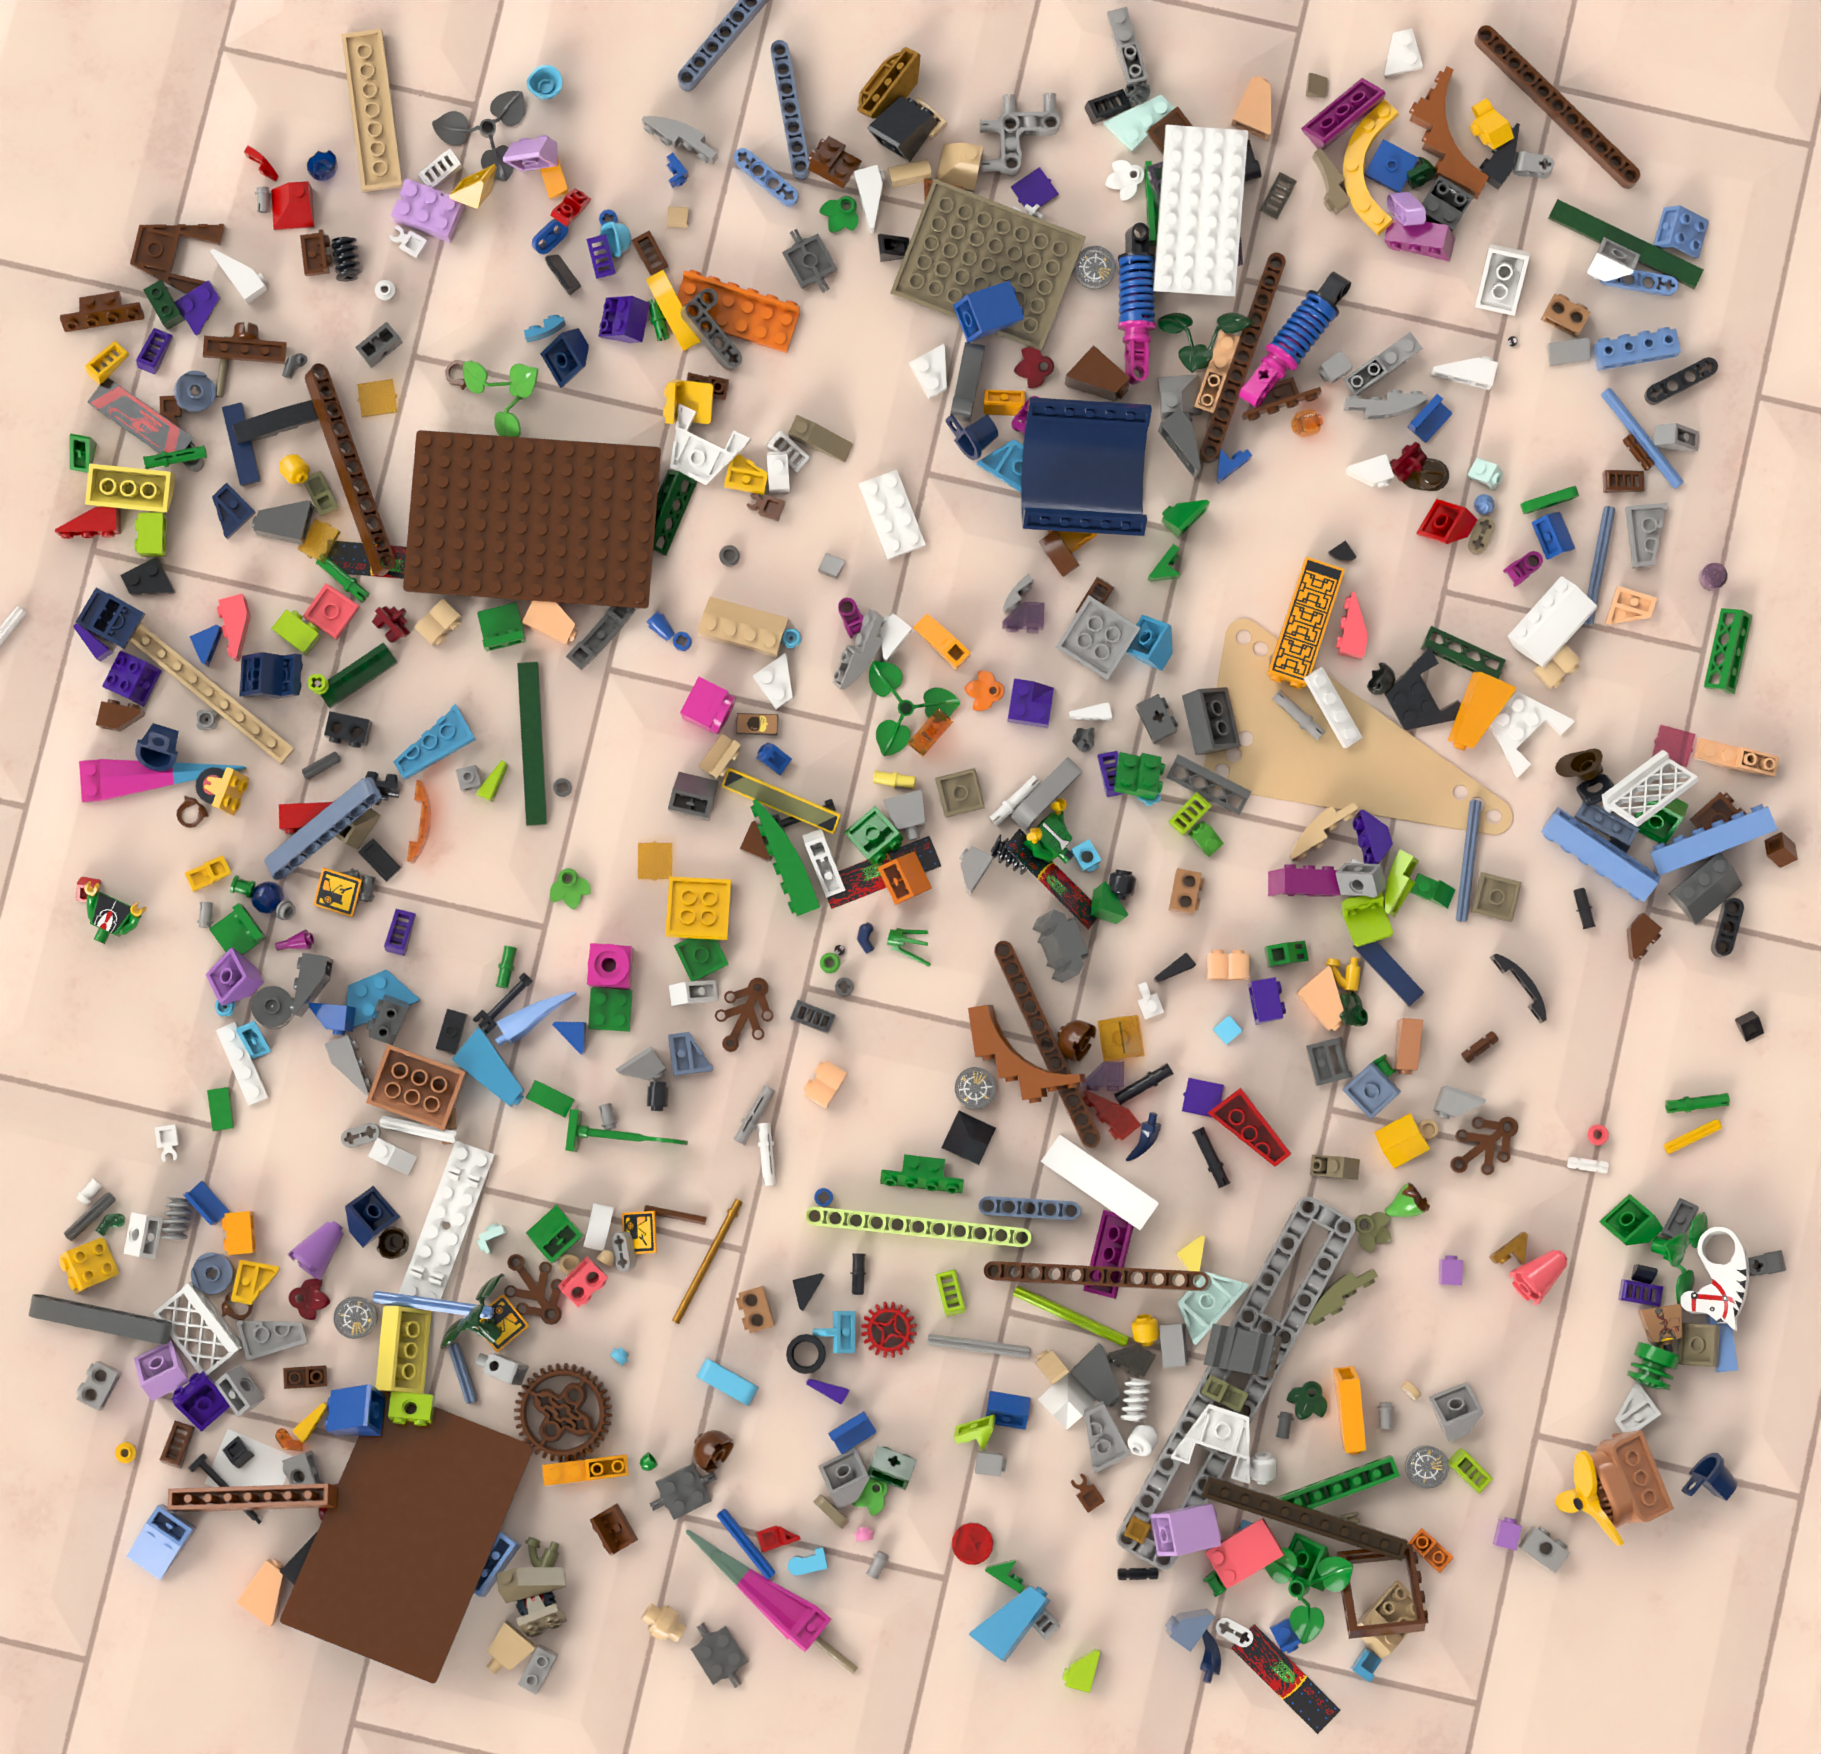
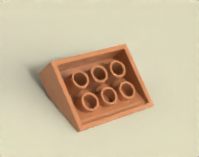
M387 1044L366 1103L445 1131L464 1087L468 1072Z

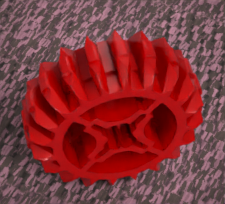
M883 1302V1309H880V1306L876 1304L877 1312L874 1313L872 1309H869L868 1312L872 1317L864 1316V1319L869 1321L868 1325L861 1324L862 1328H867V1332H862L861 1336L868 1335L869 1337L864 1340V1344L871 1342L872 1345L868 1349L871 1351L876 1347L875 1355L877 1356L880 1350L884 1351L883 1358L887 1357V1352H891V1357L895 1358L894 1351L898 1350L899 1355H903L901 1348L904 1347L908 1351L910 1348L906 1343L914 1344L915 1342L909 1338L910 1335H917V1332L911 1331V1328L917 1327V1324L910 1325L909 1322L914 1319V1316L907 1318L906 1315L910 1310L906 1309L904 1313L901 1312L902 1304L898 1306V1309H895V1302H891V1308H887V1303ZM885 1312L894 1313L891 1320L887 1323L875 1319ZM899 1316L906 1323V1335L896 1328ZM895 1320L893 1329L899 1335L890 1333L884 1340L885 1331H883V1327L879 1326V1324L889 1326ZM872 1325L882 1331V1338L879 1344L872 1336ZM890 1337H897L903 1340L897 1346L884 1347Z

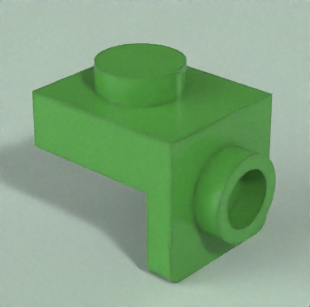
M1204 821L1196 824L1188 833L1189 837L1198 844L1208 857L1224 844L1213 828Z

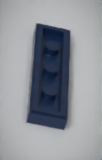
M240 402L224 406L222 411L239 483L241 486L260 482L261 479L252 442L238 445L232 428L233 424L246 420L243 404Z
M1377 941L1359 947L1352 946L1408 1007L1425 993Z

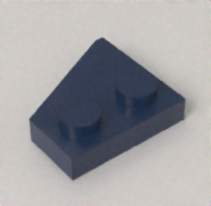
M228 483L224 484L212 496L219 521L222 525L223 534L227 540L256 513Z

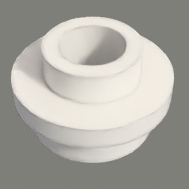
M388 280L378 282L375 287L377 297L384 301L392 299L396 292L394 284ZM383 287H388L386 293L381 292Z

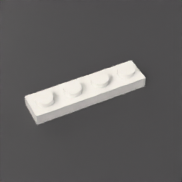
M1319 667L1305 676L1306 684L1342 747L1348 748L1363 738L1324 668Z
M236 1022L217 1029L216 1032L248 1106H251L269 1098L252 1058L236 1032L238 1025Z

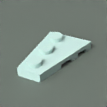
M1159 95L1104 121V125L1133 152L1148 137L1146 131L1175 108L1162 95Z

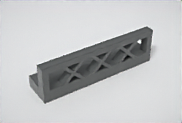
M1179 754L1166 777L1195 793L1198 792L1201 796L1240 815L1252 792ZM1177 765L1185 769L1186 778L1179 780L1172 776ZM1188 771L1192 772L1195 775L1190 776ZM1199 776L1204 779L1206 786L1197 789L1193 787L1191 779ZM1189 780L1190 785L1183 781ZM1214 786L1221 787L1224 796L1213 797L1209 788ZM1207 789L1208 794L1205 793V792H1203V791H1201V790ZM1237 795L1243 798L1238 809L1230 805L1228 797Z

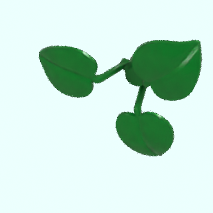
M873 661L869 669V683L872 690L881 697H885L892 692L899 701L898 712L901 714L897 723L893 720H885L876 729V740L883 756L899 752L909 742L910 730L907 726L900 724L904 716H910L914 709L925 707V714L930 720L941 722L949 718L960 705L959 699L953 693L938 687L928 689L924 693L923 699L925 703L913 705L910 700H902L895 691L902 684L903 675L901 670L891 663Z
M1705 1212L1696 1216L1692 1221L1689 1237L1685 1233L1679 1234L1670 1240L1656 1236L1651 1244V1251L1653 1253L1663 1255V1259L1668 1260L1671 1266L1679 1268L1682 1272L1676 1283L1677 1304H1681L1682 1294L1692 1291L1694 1286V1272L1686 1270L1680 1264L1683 1261L1688 1244L1692 1243V1247L1697 1248L1700 1237L1708 1230Z
M1281 1548L1285 1555L1267 1565L1265 1569L1269 1576L1277 1583L1285 1584L1290 1580L1289 1593L1293 1597H1298V1600H1301L1306 1605V1607L1302 1605L1297 1606L1290 1614V1624L1301 1643L1306 1644L1315 1639L1324 1626V1615L1320 1608H1310V1603L1303 1596L1309 1593L1310 1585L1323 1581L1324 1587L1329 1591L1339 1592L1344 1590L1350 1582L1353 1565L1342 1557H1327L1320 1561L1317 1566L1320 1578L1309 1582L1304 1579L1295 1580L1296 1575L1293 1572L1298 1567L1297 1557L1292 1550Z

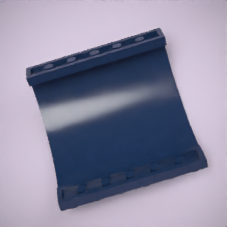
M1029 397L1022 455V528L1144 536L1147 515L1143 514V471L1147 431L1152 412L1151 405Z

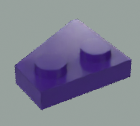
M210 280L175 301V304L194 334L198 336L221 297Z

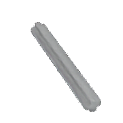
M929 1334L927 1341L928 1345L1023 1358H1029L1031 1350L1027 1346Z

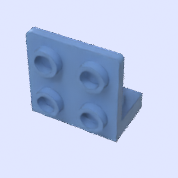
M1681 205L1664 207L1654 246L1658 248L1674 247L1694 258H1699L1709 221Z

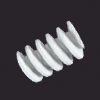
M1130 1378L1131 1381L1124 1383L1130 1389L1123 1391L1129 1398L1122 1399L1128 1406L1121 1408L1127 1414L1121 1415L1120 1418L1143 1422L1141 1419L1147 1418V1414L1143 1413L1142 1410L1148 1409V1406L1143 1404V1402L1149 1401V1398L1144 1396V1394L1150 1392V1389L1146 1388L1145 1385L1151 1384V1381Z

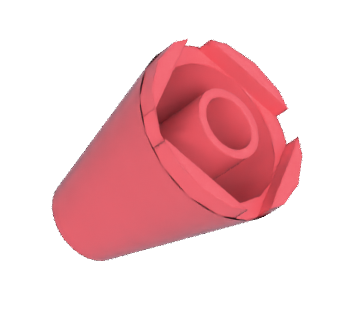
M1552 1250L1514 1269L1509 1274V1277L1513 1276L1515 1280L1512 1282L1514 1288L1525 1300L1531 1299L1535 1301L1532 1303L1533 1305H1538L1567 1267V1257L1562 1251Z

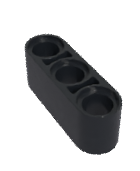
M1738 898L1726 900L1721 906L1711 943V952L1716 957L1727 956L1733 951L1744 911V904ZM1729 903H1734L1737 906L1736 913L1729 911ZM1725 922L1729 923L1732 927L1730 933L1725 932L1723 929ZM1719 942H1723L1726 945L1725 953L1718 950Z

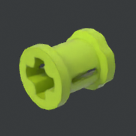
M312 674L308 678V687L315 694L321 695L327 692L329 682L321 674ZM318 680L322 686L320 688L317 687L315 681Z

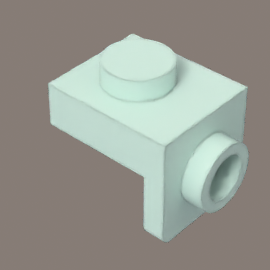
M1476 458L1468 473V477L1487 484L1490 489L1495 490L1502 481L1503 471L1497 464Z
M492 1224L486 1227V1232L479 1234L480 1239L477 1242L481 1251H485L486 1254L492 1253L488 1241L507 1233L504 1225Z

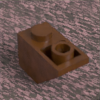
M108 699V702L101 701L96 726L121 732L144 717L145 712L140 709L139 705L128 703V706L120 705V701Z
M1644 912L1639 914L1626 930L1629 959L1631 961L1637 958L1641 960L1648 952L1647 946L1650 943L1654 944L1661 937L1659 932L1663 928Z

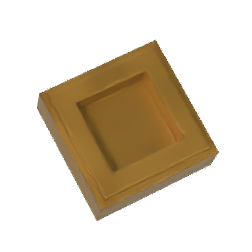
M1132 1515L1123 1535L1143 1544L1152 1525Z

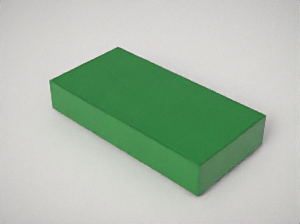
M229 1087L207 1090L212 1131L233 1129L234 1123Z

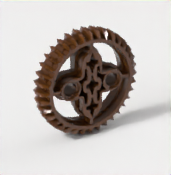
M557 1363L556 1370L554 1371L552 1365H548V1373H546L544 1368H541L542 1376H539L536 1372L533 1373L536 1380L533 1381L531 1378H528L527 1382L530 1386L522 1385L526 1392H518V1396L523 1397V1399L515 1400L516 1404L521 1405V1408H514V1412H520V1416H515L514 1420H521V1424H517L516 1428L523 1427L524 1430L519 1433V1436L526 1434L527 1438L523 1442L527 1443L530 1440L532 1444H530L529 1448L536 1446V1455L541 1450L544 1451L542 1455L544 1459L548 1453L551 1454L550 1461H554L555 1455L558 1456V1462H562L563 1456H566L567 1462L571 1461L570 1455H573L574 1459L578 1460L579 1452L582 1457H586L585 1449L592 1453L594 1451L591 1447L592 1444L595 1447L600 1446L596 1441L597 1438L601 1441L605 1439L601 1432H609L608 1429L603 1428L604 1424L611 1425V1422L607 1421L606 1417H612L613 1414L606 1413V1409H611L612 1405L605 1404L611 1398L603 1397V1394L608 1392L607 1389L602 1391L599 1389L604 1383L600 1382L596 1385L595 1381L598 1379V1376L590 1379L589 1376L592 1373L590 1370L586 1375L582 1374L584 1367H580L577 1372L576 1364H573L571 1370H568V1363H564V1369H561L560 1363ZM556 1376H570L580 1380L579 1383L572 1382L568 1384L560 1395L551 1389L536 1391V1388L541 1383ZM585 1384L592 1389L599 1404L600 1415L596 1429H593L591 1416L581 1409L587 1399ZM572 1389H577L580 1392V1398L577 1401L572 1400L569 1396ZM531 1396L534 1397L533 1404L535 1408L545 1416L539 1427L541 1441L531 1431L527 1419V1406ZM549 1396L550 1398L548 1401L551 1403V1405L547 1404L543 1406V1400H541L540 1397L545 1398ZM554 1398L558 1401L565 1398V1401L567 1403L560 1404L557 1401H555ZM571 1405H576L575 1412L579 1414L580 1417L572 1412L573 1408ZM558 1408H567L566 1413L568 1414V1417L563 1416L561 1418L559 1416L560 1412L558 1411ZM547 1409L554 1413L556 1420H551L552 1414ZM581 1419H583V1424L586 1426V1428L582 1427L578 1429V1424L575 1420L580 1421ZM565 1421H567V1422L570 1423L572 1426H570V1425L567 1424V1425H564V1426L562 1427L559 1422H565ZM549 1424L556 1426L557 1433L555 1436L547 1434L546 1428ZM566 1431L578 1437L591 1434L587 1441L571 1449H556L547 1446V1443L559 1441Z

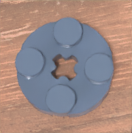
M188 371L178 378L174 386V396L180 408L190 412H201L213 403L216 397V387L213 381L206 377L205 373ZM193 386L196 387L197 391H200V394H197L196 397L190 393Z
M203 1254L198 1257L191 1270V1279L194 1286L207 1294L221 1293L233 1282V1265L223 1254ZM211 1267L218 1271L215 1279L207 1276Z

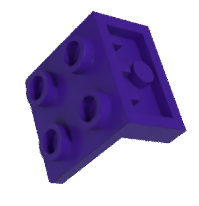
M119 651L102 687L144 707L162 670L142 659Z

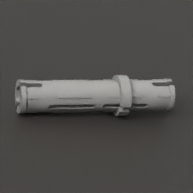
M1281 689L1274 695L1272 700L1283 708L1300 724L1299 727L1301 729L1304 728L1316 741L1326 732L1312 720L1313 717L1311 715L1308 716Z
M766 1085L763 1086L747 1117L742 1119L741 1122L743 1124L733 1138L734 1140L743 1145L746 1144L753 1129L756 1130V1124L776 1092L775 1090Z

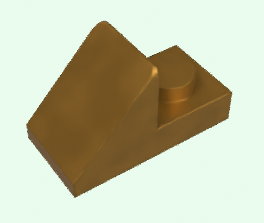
M1521 1232L1489 1256L1493 1263L1497 1264L1500 1262L1503 1264L1511 1258L1510 1253H1512L1518 1262L1524 1265L1528 1235L1526 1232Z

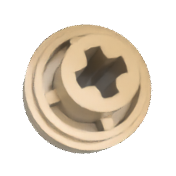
M651 1603L641 1617L643 1621L649 1624L648 1631H650V1635L658 1640L662 1639L664 1641L668 1637L677 1642L686 1629V1626L678 1621L680 1615L677 1614L678 1611L669 1605L667 1607L663 1605L661 1608H658Z

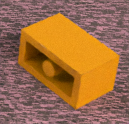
M253 1211L225 1213V1218H222L223 1231L226 1230L227 1238L224 1239V1250L228 1251V1255L256 1253Z

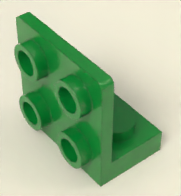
M517 603L477 612L483 636L482 642L486 652L526 642Z
M237 903L232 907L233 912L210 927L209 930L225 952L232 947L244 955L267 937L244 905Z

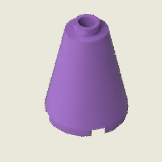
M327 1221L288 1253V1256L293 1261L297 1259L299 1267L314 1278L321 1280L344 1235L341 1231L343 1229L342 1226L335 1221L332 1223Z

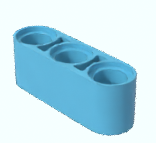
M708 1358L705 1359L696 1375L699 1379L747 1406L750 1405L759 1389L758 1386Z

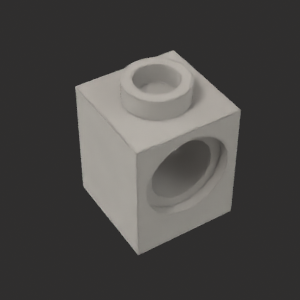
M1340 351L1320 365L1319 375L1324 382L1328 381L1332 385L1351 372L1353 367L1342 351Z
M477 765L456 769L460 790L463 793L481 787L482 780Z

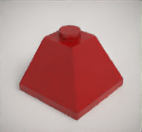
M309 181L288 182L271 190L274 230L314 227L313 193Z
M1436 499L1416 534L1441 543L1450 544L1467 538L1478 519L1465 507Z

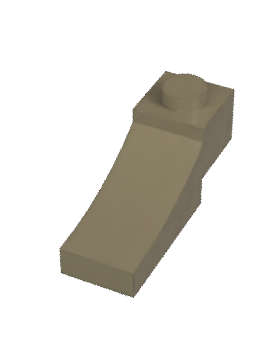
M1319 148L1314 152L1312 159L1319 168L1325 183L1324 205L1330 212L1333 211L1337 215L1349 206L1351 200L1341 188L1345 181L1344 177L1324 151Z

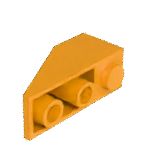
M928 613L913 626V629L955 670L970 658L971 652Z

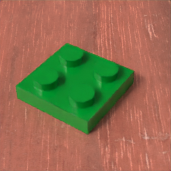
M688 938L674 945L691 982L697 981L729 965L717 939Z
M591 988L588 1029L630 1032L633 991Z

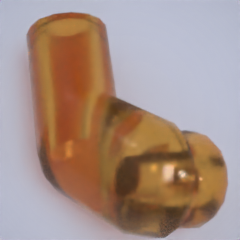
M280 1428L276 1431L275 1438L283 1449L303 1450V1443L300 1440H293L286 1429Z

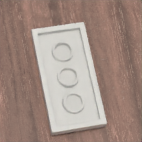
M897 470L859 483L887 560L926 546Z

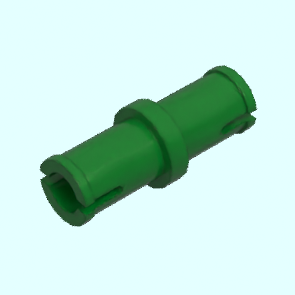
M653 299L647 302L650 303V322L654 325L657 341H662V338L667 340L670 336L665 323L666 318L656 299H654V303Z
M504 946L502 960L498 964L500 969L496 987L509 989L511 973L515 968L513 963L517 948Z

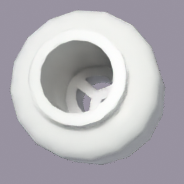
M1138 1425L1130 1434L1127 1443L1135 1455L1147 1456L1155 1448L1158 1436L1153 1427Z
M1267 1452L1255 1453L1250 1459L1251 1479L1257 1481V1484L1267 1485L1269 1481L1276 1478V1459Z

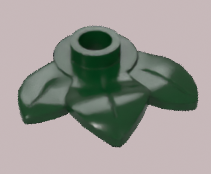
M1354 991L1351 994H1340L1339 996L1346 1010L1342 1011L1339 1017L1349 1026L1362 1027L1366 1025L1368 1014L1363 1009L1360 997Z
M1308 1381L1302 1387H1295L1288 1393L1286 1400L1295 1404V1414L1299 1420L1310 1417L1312 1413L1319 1417L1325 1415L1327 1401L1322 1396V1387L1319 1383ZM1310 1389H1314L1316 1393L1314 1395H1310L1308 1391Z

